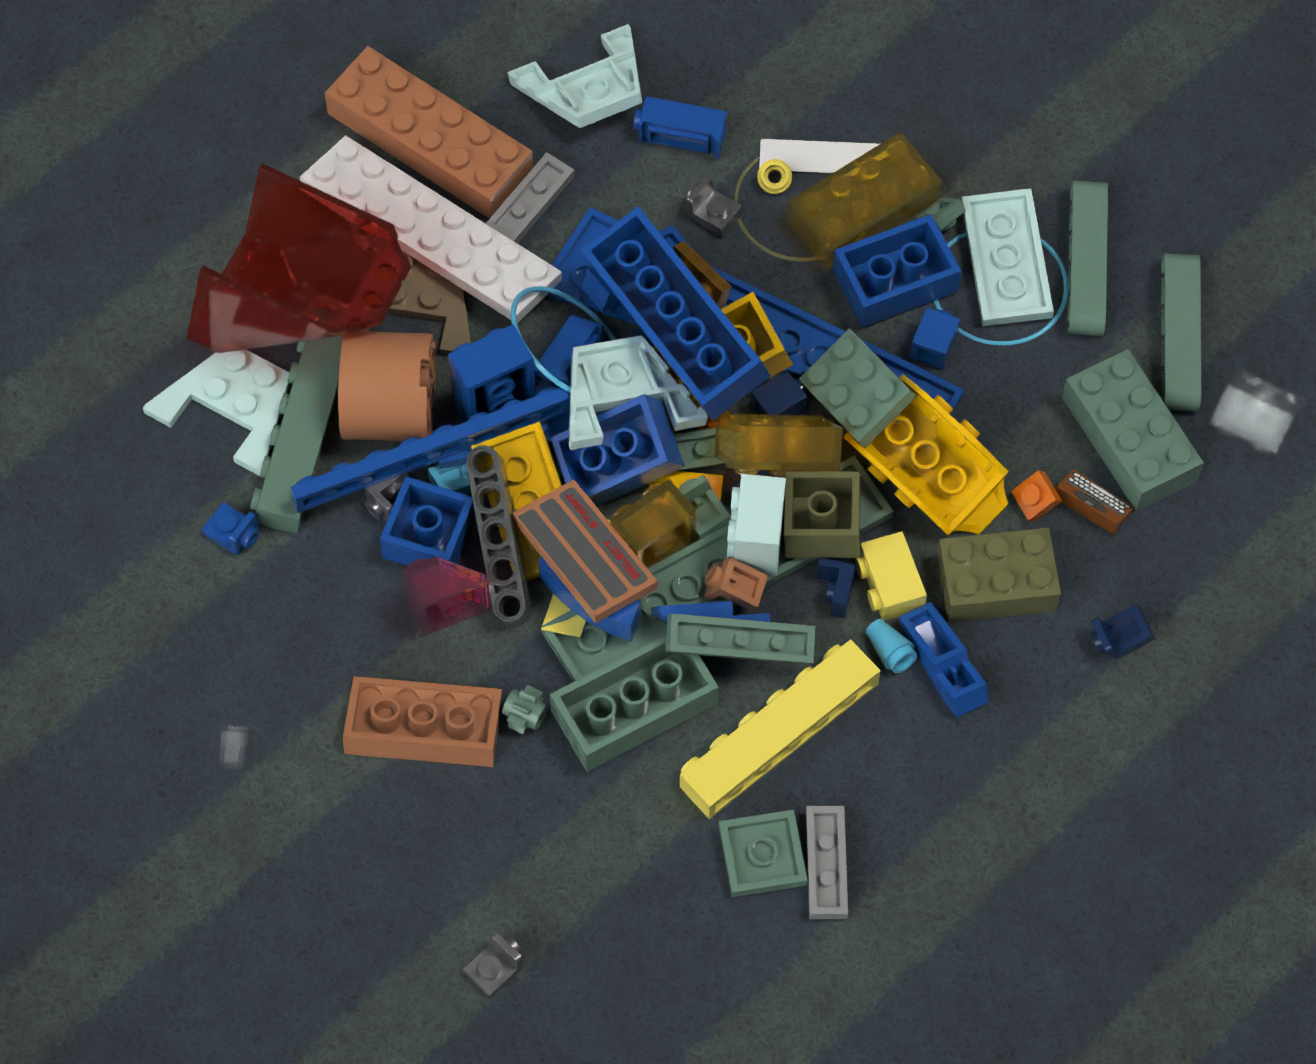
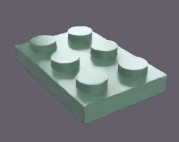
M850 328L799 378L805 387L864 448L917 397Z

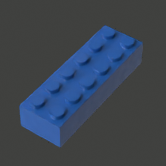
M639 206L581 249L591 266L712 421L771 377L757 354Z

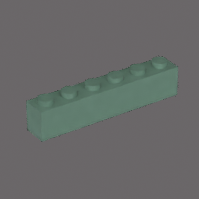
M311 320L309 331H301L297 346V352L302 353L299 363L292 362L287 381L293 384L290 394L283 393L278 414L284 415L281 426L274 424L269 445L275 447L272 457H264L260 477L265 478L262 489L255 488L250 509L256 510L259 525L298 533L304 511L297 513L292 501L291 486L296 485L300 479L315 474L338 394L343 335L345 331L354 330Z

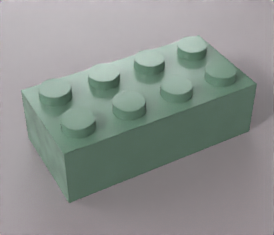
M1129 349L1066 379L1062 399L1132 506L1135 507L1136 512L1198 482L1204 462Z
M666 635L551 693L550 706L551 713L586 772H589L718 705L719 687L699 655L666 652Z

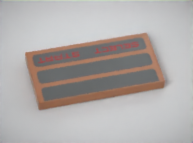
M575 480L564 484L512 513L514 523L595 623L658 589L656 578Z

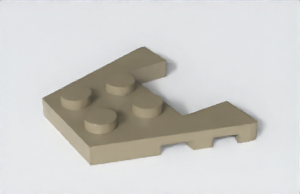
M393 247L387 249L338 324L339 327L354 331H370L374 312L445 322L439 349L440 355L448 356L459 345L471 343L463 289L404 251Z

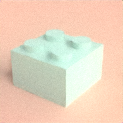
M741 474L740 487H733L732 510L728 526L727 558L732 557L768 576H777L786 478Z

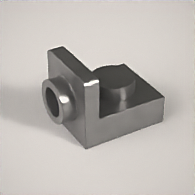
M705 176L699 184L693 185L686 196L689 218L722 238L743 214L742 205L715 191L713 179Z
M408 473L365 488L367 499L365 506L377 520L383 518L387 522L393 508L389 501L395 502L405 476L408 477Z
M494 932L490 936L491 943L463 968V973L489 999L524 968L521 956L523 950L510 936L504 939L498 932Z

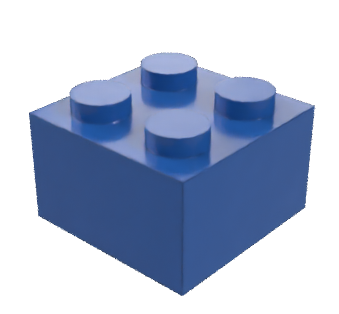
M405 476L380 537L382 557L441 576L439 559H443L452 564L444 563L443 567L450 569L451 566V570L455 571V566H457L455 564L459 562L476 519L473 498ZM443 568V577L452 579V572Z

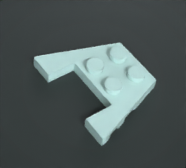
M629 24L601 35L602 44L610 57L553 80H548L536 61L507 72L513 87L578 128L593 124L642 103L634 45Z
M642 335L573 347L571 355L569 417L570 450L602 444L604 436L595 412L611 410L643 394L664 402L674 431L705 426L708 416L702 407L697 408L689 398L690 393L684 385H678L668 373L669 367Z
M230 341L146 403L143 411L144 414L171 428L190 401L195 400L247 428L251 432L235 453L233 459L238 465L260 476L264 457L268 456L270 449H272L269 441L274 424L277 425L279 418H281V414H278L283 393H288L290 383L287 382L289 372Z

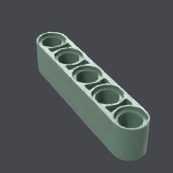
M1072 180L1070 190L1072 205H1070L1069 230H1071V236L1069 235V261H1071V264L1068 266V290L1070 291V297L1068 296L1067 322H1069L1067 334L1103 336L1106 323L1108 183Z
M1163 253L1161 273H1164V278H1161V304H1164V309H1161V335H1164V340H1161V366H1164V371H1161V397H1164V404L1168 410L1198 412L1201 403L1200 255Z

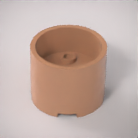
M374 331L344 332L340 354L338 386L339 429L343 440L403 442L409 438L418 437L421 439L431 435L434 422V412H431V410H433L434 389H436L435 342H432L433 334Z

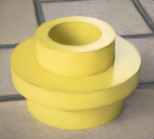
M771 159L766 161L758 170L757 179L759 186L769 194L783 193L792 182L790 167L782 160ZM776 171L780 173L782 178L778 183H771L768 175Z

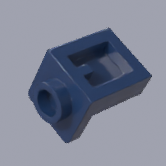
M819 558L817 578L829 581L826 602L832 603L831 616L845 618L855 579V565L849 564L842 558Z

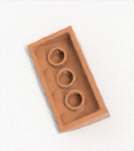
M354 676L343 732L344 754L494 767L502 689Z

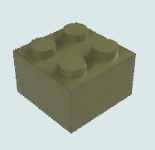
M860 471L786 472L784 520L786 558H860Z

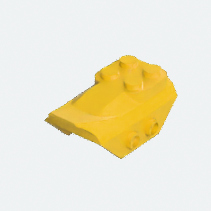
M902 374L899 379L917 397L866 448L849 432L843 438L871 463L867 470L882 484L888 479L898 488L894 495L909 509L915 504L947 535L954 531H966L979 535L1009 504L1004 489V478L1009 471L976 439L980 433L968 421L964 419L959 423L950 415L954 409L941 396L937 395L934 399L931 398L924 390Z

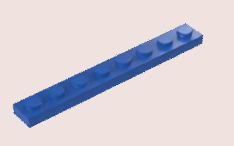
M553 387L545 388L536 393L535 397L524 401H510L504 404L500 410L489 414L486 412L477 413L471 416L467 422L456 426H442L436 429L432 435L421 439L418 437L409 438L403 441L399 447L386 452L384 450H377L368 454L364 460L356 463H341L333 467L329 473L318 477L315 475L306 476L297 481L296 485L291 486L292 501L297 513L435 463L441 459L470 450L472 445L537 422L543 423L569 413L570 396L561 387L557 389Z

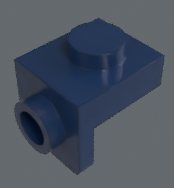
M1137 604L1105 621L1099 617L1091 620L1096 630L1092 633V638L1101 653L1106 651L1115 659L1123 657L1156 639L1141 607Z

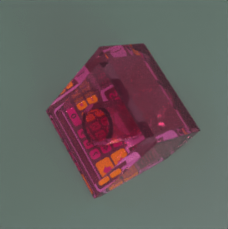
M434 557L429 560H416L408 568L402 570L406 599L422 636L491 611L489 582L486 574L440 557Z

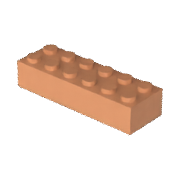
M369 46L360 53L325 92L327 112L330 116L489 219L533 168L532 150Z

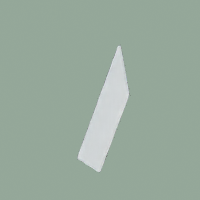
M761 139L759 168L768 160L778 159L784 161L791 171L852 174L894 149L895 145Z

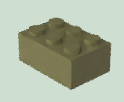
M1049 528L939 539L936 558L947 623L1057 612L1061 591Z

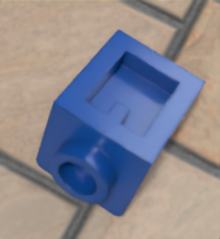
M222 502L201 529L203 535L237 556L244 548H251L260 534L257 515L252 512L244 515L225 502Z

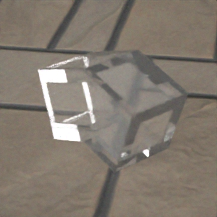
M225 725L221 730L219 754L221 768L245 769L248 726Z

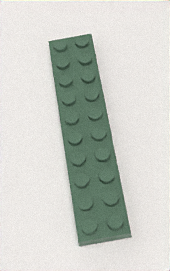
M855 455L826 470L860 471V535L893 518L894 511ZM785 500L777 576H768L764 588L819 559L786 558L784 541ZM729 524L647 568L658 581V589L638 599L641 600L642 618L632 642L609 634L587 621L585 622L581 637L541 630L573 682L666 635L667 623L653 616L651 607L729 601L721 596L712 601L704 598L707 589L705 577L709 569L714 564L717 565L727 559ZM570 610L544 624L541 628L566 621L577 614Z

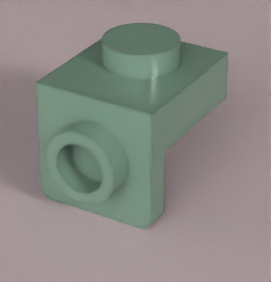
M704 475L697 479L687 480L674 493L679 509L700 539L729 524L731 516L711 489Z

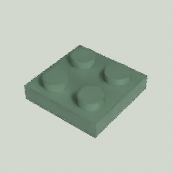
M794 810L719 821L718 827L732 898L807 886L808 880Z

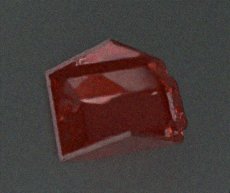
M262 163L258 170L245 235L225 270L220 274L206 266H202L199 271L187 339L217 353L330 338L381 325L386 317L388 308L391 307L401 289L402 282L407 278L411 270L406 254H403L397 241L398 234L394 225Z

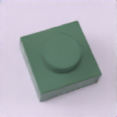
M941 197L916 218L919 219L931 214L939 230L945 231L956 224V218L963 214L966 209L960 199Z

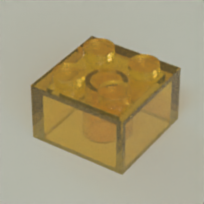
M670 479L661 485L654 484L650 486L639 500L632 505L625 504L621 506L610 519V524L647 568L696 541V509Z

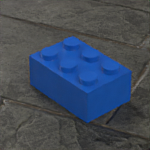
M931 214L834 250L832 271L861 328L958 292L961 269Z
M514 324L504 329H494L486 337L473 343L461 344L452 353L448 354L453 404L463 422H467L471 416L477 413L486 412L489 414L500 410L504 404L510 401H524L536 395L534 358Z
M646 394L640 395L597 416L604 436L601 445L570 450L569 429L550 438L565 483L575 480L596 507L685 467L662 400Z

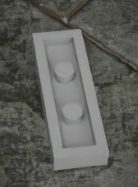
M546 152L485 224L518 244L573 180L575 170Z
M806 806L809 919H848L844 806Z

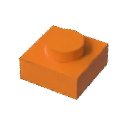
M1040 470L1036 471L1011 491L1027 520L1032 522L1040 519L1062 502L1046 473Z

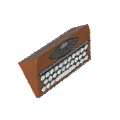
M1075 469L1055 489L1063 504L1114 536L1135 508Z

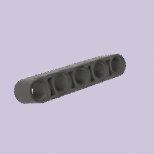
M479 445L469 452L466 465L492 608L495 615L501 621L511 626H518L524 624L529 619L531 602L517 526L512 517L514 510L506 466L503 458L492 447ZM485 456H492L494 458L492 469L486 473H480L478 471L479 460ZM498 491L501 495L499 504L492 509H487L484 505L486 495L490 492ZM498 527H505L507 530L506 540L498 545L492 544V532ZM504 563H512L514 567L513 575L508 580L500 581L497 576L499 567ZM510 599H519V612L515 616L506 617L504 613L505 603Z

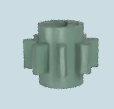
M529 685L524 690L521 689V691L513 689L507 697L502 710V714L508 717L507 721L509 723L507 727L521 734H524L527 728L537 730L548 711V705L542 702L544 699L542 698L543 692Z

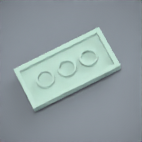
M1031 188L963 196L961 202L966 209L963 217L982 326L1053 318L1054 310Z

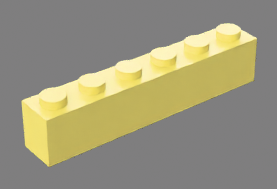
M851 639L843 646L837 644L829 649L823 656V661L815 668L811 666L805 668L795 678V683L786 691L783 689L776 691L767 700V706L758 713L755 711L748 713L739 722L738 729L729 736L727 734L719 736L710 745V751L700 759L698 756L691 758L682 767L680 788L708 819L713 817L879 684L881 670Z

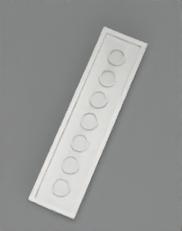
M346 135L300 176L302 187L510 320L511 306L518 293L526 288L535 286L554 288L562 281V271ZM531 292L524 295L517 305V323L548 293Z

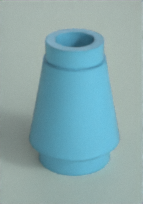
M877 619L868 626L866 634L886 669L892 670L894 673H901L915 662L917 658V653L914 651L915 645L883 619Z

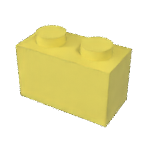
M903 531L860 544V558H855V565L860 579L867 578L870 590H867V597L873 612L879 610L881 618L886 621L925 605L927 594Z

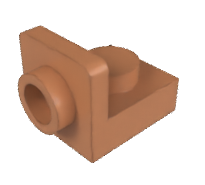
M728 557L719 564H714L709 569L705 577L707 589L704 598L712 601L721 596L749 611H753L759 606L768 575L732 557Z

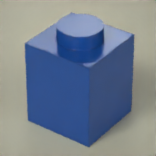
M927 307L913 338L910 358L943 370L957 338L960 319L947 311L933 310Z

